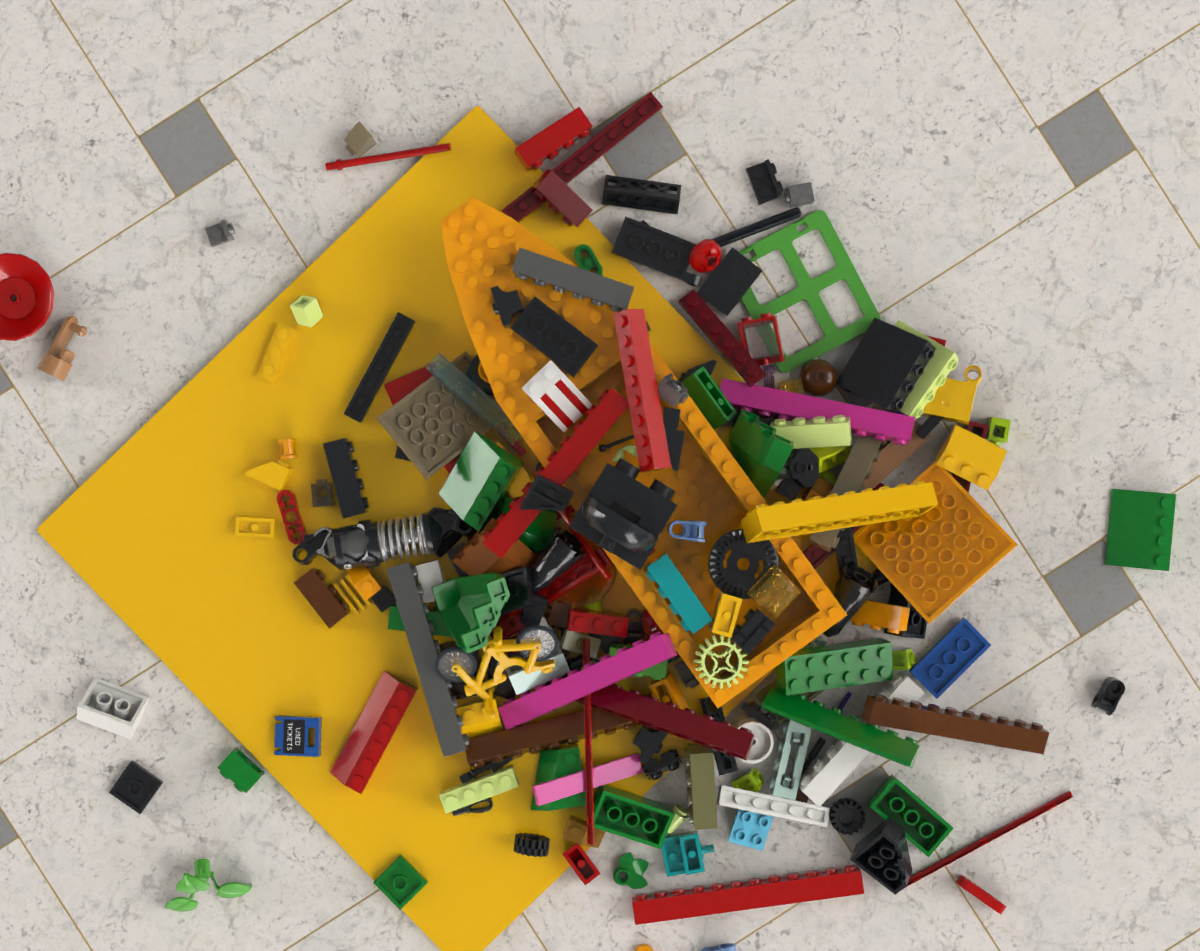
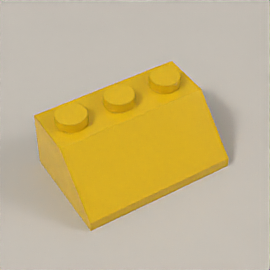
M955 424L936 454V465L988 490L999 473L1007 450Z
M496 696L492 698V706L496 715L494 720L488 718L483 699L456 707L457 715L461 714L464 726H461L463 734L467 733L469 739L505 730L498 710L499 705Z

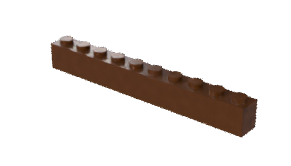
M647 694V695H643V696L648 698V696H651V694ZM591 708L592 739L597 738L600 734L612 735L617 732L616 730H631L636 725H640L614 714ZM584 710L469 739L470 744L467 745L468 749L465 750L467 762L470 767L481 768L485 766V763H500L505 758L511 757L516 759L522 757V754L529 752L530 754H536L544 748L556 749L560 747V744H576L580 739L585 738Z
M875 694V696L867 695L862 713V718L868 724L1044 754L1049 737V732L1043 728V725L1036 722L1026 724L1025 721L1019 719L1009 721L1008 718L1002 716L992 718L991 715L986 713L976 715L969 710L959 712L952 707L942 709L935 704L925 706L918 701L911 700L909 703L897 697H893L892 700L880 694Z

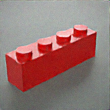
M578 107L516 147L515 154L527 171L531 169L535 171L543 165L542 162L546 159H554L563 148L567 150L575 144L574 141L577 139L583 140L589 136L592 124L582 109Z

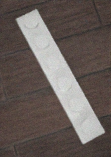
M723 785L719 786L716 804L820 827L828 826L830 808L818 807L813 804Z

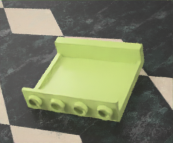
M898 320L894 326L928 340L936 348L933 357L924 368L923 374L918 378L912 392L909 393L903 407L899 410L902 414L915 417L916 419L922 415L926 404L933 400L939 386L941 387L945 383L949 372L956 368L959 359L955 352Z

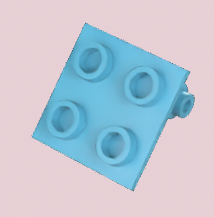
M738 809L728 841L762 851L774 817Z

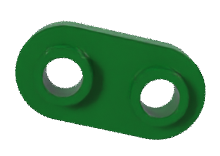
M585 244L577 246L574 250V259L578 266L587 271L594 268L597 271L596 274L602 276V266L592 249ZM586 252L587 257L581 258L580 253Z

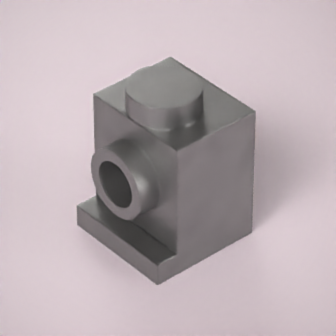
M670 373L660 382L658 393L659 398L675 407L687 400L689 396L687 391L689 389L685 388L682 382L673 380L674 375Z

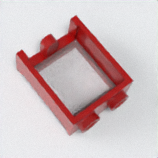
M772 313L761 314L760 319L753 320V316L742 318V322L737 323L741 345L759 366L786 361L777 315L772 316Z

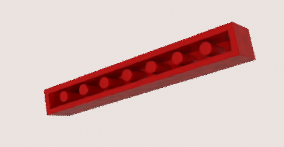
M626 309L614 313L613 317L640 472L659 471L671 468L645 313L644 309Z

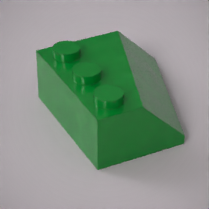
M579 744L561 746L556 749H542L535 785L583 770ZM586 791L540 806L536 805L533 793L531 810L552 811L586 805Z

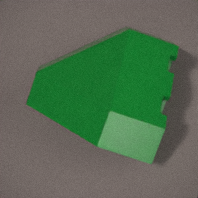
M742 408L728 439L736 461L764 499L780 475L794 447V442L776 434L777 429L760 422V416Z
M496 572L447 579L446 582L431 587L436 601L435 606L457 646L461 647L467 654L485 647L489 641L488 637L492 629L495 628L504 603L508 601L510 596L505 577Z

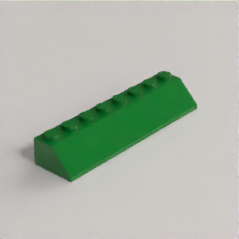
M771 687L761 705V708L911 769L920 749V745L916 744L917 740L906 736L905 739L898 737L899 733L890 729L884 732L879 730L880 726L862 723L861 718L852 714H850V717L842 715L843 711L832 707L829 710L824 708L825 704L814 700L813 703L806 701L807 697L801 694L786 696L776 688Z

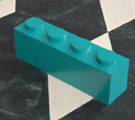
M666 553L646 566L648 569L646 575L651 582L656 580L660 586L657 589L663 599L667 597L672 604L669 607L674 615L679 613L683 619L680 623L686 632L691 630L694 634L712 621L708 612Z

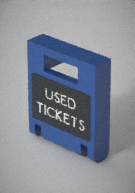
M275 716V720H281V723H275L274 747H281V750H274V755L321 756L322 717ZM309 728H315V745L308 746Z

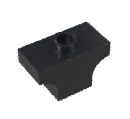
M498 286L490 288L495 303L492 304L495 315H500L504 328L512 326L513 316L524 311L517 290L504 292Z
M642 726L632 740L633 744L641 750L640 761L647 764L654 753L658 754L663 747L662 741L668 733Z

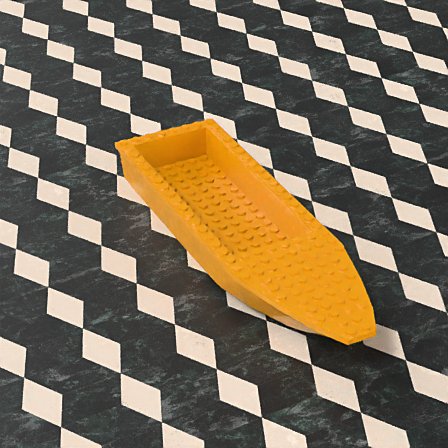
M472 197L440 220L447 266L467 329L496 401L541 464L546 468L550 463L547 460L554 451L558 453L561 450V442L567 435L571 438L576 432L573 430L575 425L580 420L584 422L588 415L585 412L569 429L563 432L525 393L522 387L550 359L510 329L511 326L504 328L500 315H495L492 304L495 303L490 288L498 286L504 292L517 290L523 310L534 296L598 345L575 377H572L554 363L589 402L595 406L601 402L599 399L601 394L606 389L610 391L611 388L628 401L613 314L617 312L611 311L610 306L604 304L602 307L591 304L592 300L587 298L583 300L572 297V293L567 291L564 294L556 292L549 285L545 287L534 284L535 280L527 278L524 281L516 278L512 268L519 248L575 267L577 266L513 218ZM519 312L513 316L512 325L522 312ZM650 342L658 388L665 376L670 373L674 374ZM688 396L683 404L680 403L675 407L659 398L662 416L664 407L681 410L677 430L685 431L678 471H673L671 467L659 471L640 472L635 480L648 488L654 479L675 491L670 501L675 503L677 507L658 537L659 540L654 547L656 551L647 558L641 570L605 549L603 550L663 633H669L675 650L717 708H719L847 616V613L792 537L771 539L769 541L777 552L779 562L775 581L763 594L751 599H742L735 625H741L745 621L743 616L750 608L752 610L755 608L759 609L776 625L750 655L742 657V659L749 661L748 664H742L748 670L747 672L740 671L744 676L743 679L738 676L735 677L738 684L731 680L729 681L731 684L730 688L727 687L725 682L723 683V689H720L717 682L713 688L711 687L712 680L707 684L704 683L707 676L699 678L698 675L702 670H695V667L699 666L700 663H694V659H700V656H697L695 652L703 651L699 647L700 644L705 647L707 646L706 638L711 643L713 642L712 635H715L717 640H719L720 635L709 631L710 622L694 634L691 630L686 632L680 623L683 619L679 613L674 615L669 605L672 604L667 597L663 599L657 589L660 586L656 580L651 582L646 575L648 571L646 566L666 553L712 618L719 592H721L713 583L708 569V558L713 545L724 534L736 529H743L740 520L747 516L746 513L753 511L755 506L761 504L769 505L690 396ZM629 407L563 484V487L574 492L569 502L576 512H578L606 464L609 463L615 467L617 462H613L612 459L615 457L616 452L627 445L636 446L635 439H631L607 448L605 452L599 451L601 444L607 445L634 434ZM625 450L623 452V460L638 467V458ZM673 520L707 522L704 528L705 542L674 538L668 533V524ZM679 523L673 525V534L679 535L682 532V526ZM731 549L725 555L723 561L724 568L727 567L728 557L732 553ZM740 558L738 560L737 566L740 570H746L749 567L748 559ZM763 560L759 561L758 572L754 575L755 579L762 571ZM719 645L711 650L715 653H722L728 646ZM733 650L729 663L736 668L738 659L736 652ZM706 655L705 667L710 672L714 661L710 656ZM713 655L717 659V666L722 664V666L726 665L729 667L724 660V656L717 658ZM722 669L715 674V677H726L731 672Z

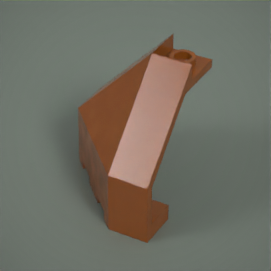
M492 518L480 533L477 532L466 546L463 545L451 561L470 576L490 572L503 574L525 566L530 568L538 556L518 539L503 558H499L483 544L485 533L490 528L494 530L498 525L496 520Z

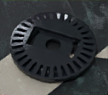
M736 529L721 536L713 545L708 558L710 577L716 587L725 594L742 599H751L763 594L771 587L778 572V556L773 544L769 540L746 543L743 529ZM731 549L732 553L728 557L727 567L724 568L723 561L725 555ZM740 558L748 559L749 567L746 570L738 568L737 562ZM763 560L762 571L755 579L754 575L758 572L759 561Z

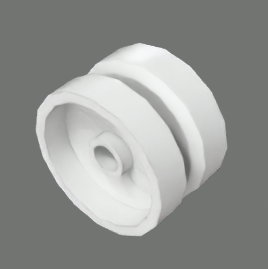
M752 716L741 717L733 724L734 728L740 729V727L751 730V733L754 734V741L747 761L740 760L754 764L768 758L774 745L770 729Z

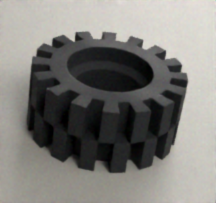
M839 799V802H834V806L830 808L829 817L832 826L843 835H853V832L858 833V829H862V824L865 823L863 808L853 799ZM848 809L853 811L854 819L851 823L845 824L841 822L840 814Z
M532 833L516 834L514 852L533 857L548 856L550 839Z

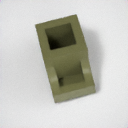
M564 629L559 648L583 654L582 639L588 638L590 639V657L596 658L601 639Z

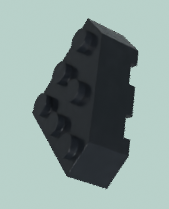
M890 817L860 840L850 857L853 863L895 895L907 886L912 873L905 830Z

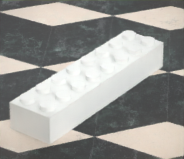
M900 672L899 675L895 674L893 676V680L889 681L890 684L886 689L882 688L877 694L892 700L893 697L901 698L904 702L910 703L911 700L917 701L925 692L909 677ZM861 715L859 717L861 718V722L868 725V723L862 718ZM880 726L879 730H882L884 732H887V729H892L890 727ZM838 739L834 745L831 744L824 752L825 755L821 759L818 758L812 764V769L809 773L805 772L801 776L799 788L820 807L870 753L869 751Z

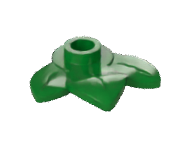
M631 852L622 855L619 859V867L613 872L614 881L618 885H628L632 889H641L647 886L648 883L642 875L647 870L649 862L644 859L634 860ZM621 872L626 873V877L620 878L619 874Z

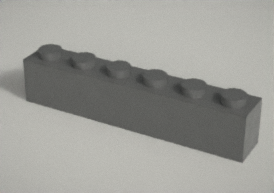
M519 248L512 268V272L518 279L524 281L527 278L535 280L534 284L541 287L546 285L552 286L554 291L562 294L565 291L570 292L572 297L576 299L592 300L591 304L600 307L603 304L610 306V310L614 312H620L628 308L634 290L633 286L523 248Z

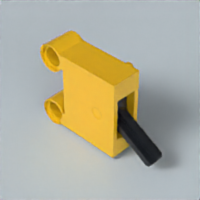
M970 365L965 369V382L946 378L945 383L941 387L939 386L933 400L923 408L924 411L921 416L929 418L916 430V434L921 439H925L942 420L969 425L977 385L982 380V371L978 366ZM976 372L979 376L972 380L968 378V374Z

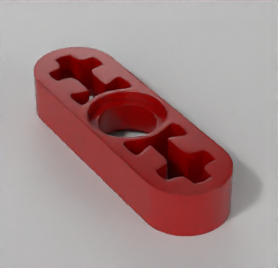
M282 490L277 495V503L287 536L291 543L300 544L304 541V535H307L298 503L292 491ZM284 493H286L287 496H291V499L288 500L289 506L294 505V508H289L284 511L283 507H287L286 502H282L281 498L284 497ZM290 511L295 512L297 515V519L293 523L289 522L286 517ZM300 524V527H296L297 532L302 533L299 541L297 538H293L295 530L294 528L290 529L289 526Z
M962 874L956 880L959 886L997 913L1002 914L1006 906Z

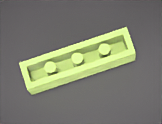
M836 415L833 418L826 419L824 416H817L809 420L799 417L793 419V421L776 419L770 424L771 427L777 429L776 434L794 442L793 449L851 445L850 417H845L844 415Z
M510 765L494 773L491 772L440 792L439 797L446 814L519 786V780L513 765Z

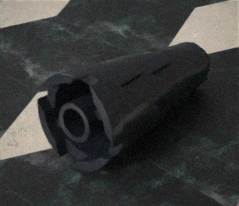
M557 527L545 542L546 545L540 551L538 558L530 567L534 593H538L543 588H546L554 579L562 575L571 565H574L586 554L584 550L581 552L582 546L567 530L560 533L562 528Z
M845 565L841 570L833 595L847 613V616L823 632L825 636L832 637L839 634L846 623L877 589V580L875 579L872 582L870 579L873 575L865 569L855 565H851L848 568Z

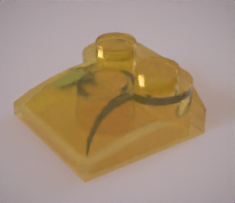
M773 565L746 594L775 620L801 593V590L776 565Z

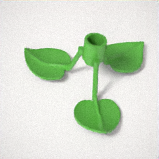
M198 859L194 862L195 875L192 876L185 872L182 879L176 885V891L190 894L188 898L177 897L166 903L165 909L178 912L195 909L198 906V902L192 900L194 893L206 891L210 888V884L207 882L209 877L215 890H217V896L222 898L240 897L246 894L252 888V885L228 882L218 886L214 878V872L210 871V860Z

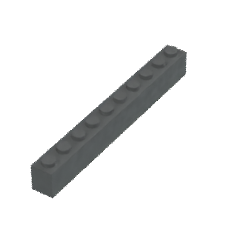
M411 562L388 568L387 573L443 757L468 749L467 745L470 742L467 733L463 734L461 726H464L461 714L457 715V699L450 692V689L453 688L452 683L443 679L435 668V661L439 655L438 651H441L438 639L435 640L433 632H435L434 624L428 620L427 614L430 612L427 602L423 603L421 595H424L421 583L417 584L416 576H418L416 566L412 565ZM441 658L439 667L445 674L444 670L447 667L444 658Z

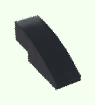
M664 407L663 422L671 467L673 471H678L685 431L677 430L681 410Z

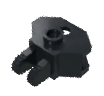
M809 448L796 449L791 459L787 460L784 465L787 466L788 474L782 473L776 480L789 478V480L793 479L801 488L814 486L820 476L817 456Z

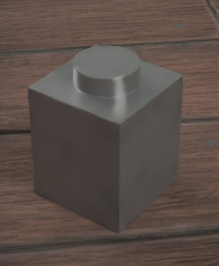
M811 182L788 186L787 192H784L785 202L789 203L790 208L813 204L815 201Z

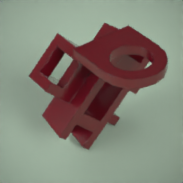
M507 613L499 617L496 627H501L502 640L517 639L520 634L519 631L526 627L525 624L520 622L519 619L521 617L519 615L513 614L510 616ZM493 628L490 633L492 639H494L495 628ZM510 651L507 653L518 655L519 651Z

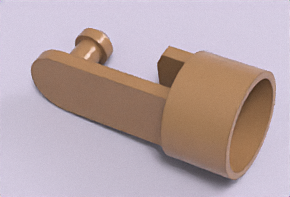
M69 316L65 319L48 353L45 352L37 367L62 381H65L73 366L71 363L75 357L73 352L66 349L74 332L81 337L87 334V328L79 326L76 317Z

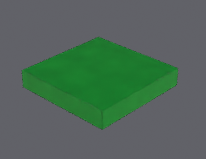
M400 855L373 883L401 910L428 881Z

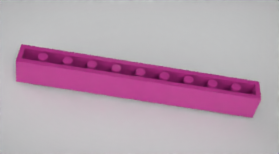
M722 378L720 390L734 409L741 411L743 408L749 412L758 413L759 416L764 418L773 416L778 417V419L793 421V419L799 417L809 420L817 416H824L826 419L833 418L836 415H844L845 417H850L851 433H855L857 437L866 438V436H870L881 442L890 440L900 446L909 444L911 440L915 417L759 385L749 387L747 383Z
M661 632L654 633L649 636L650 640L644 642V639L634 642V647L630 649L627 647L621 648L616 651L617 655L611 657L610 654L599 658L600 662L597 664L594 661L584 665V669L581 671L575 669L568 672V677L562 679V676L552 679V684L548 686L544 683L535 687V692L531 693L529 690L519 694L520 698L517 700L511 698L504 701V705L499 707L498 710L506 730L517 727L677 656L669 633L662 635Z

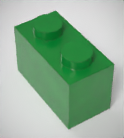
M235 748L217 767L224 778L232 780L234 787L238 791H244L245 793L265 774L238 748Z

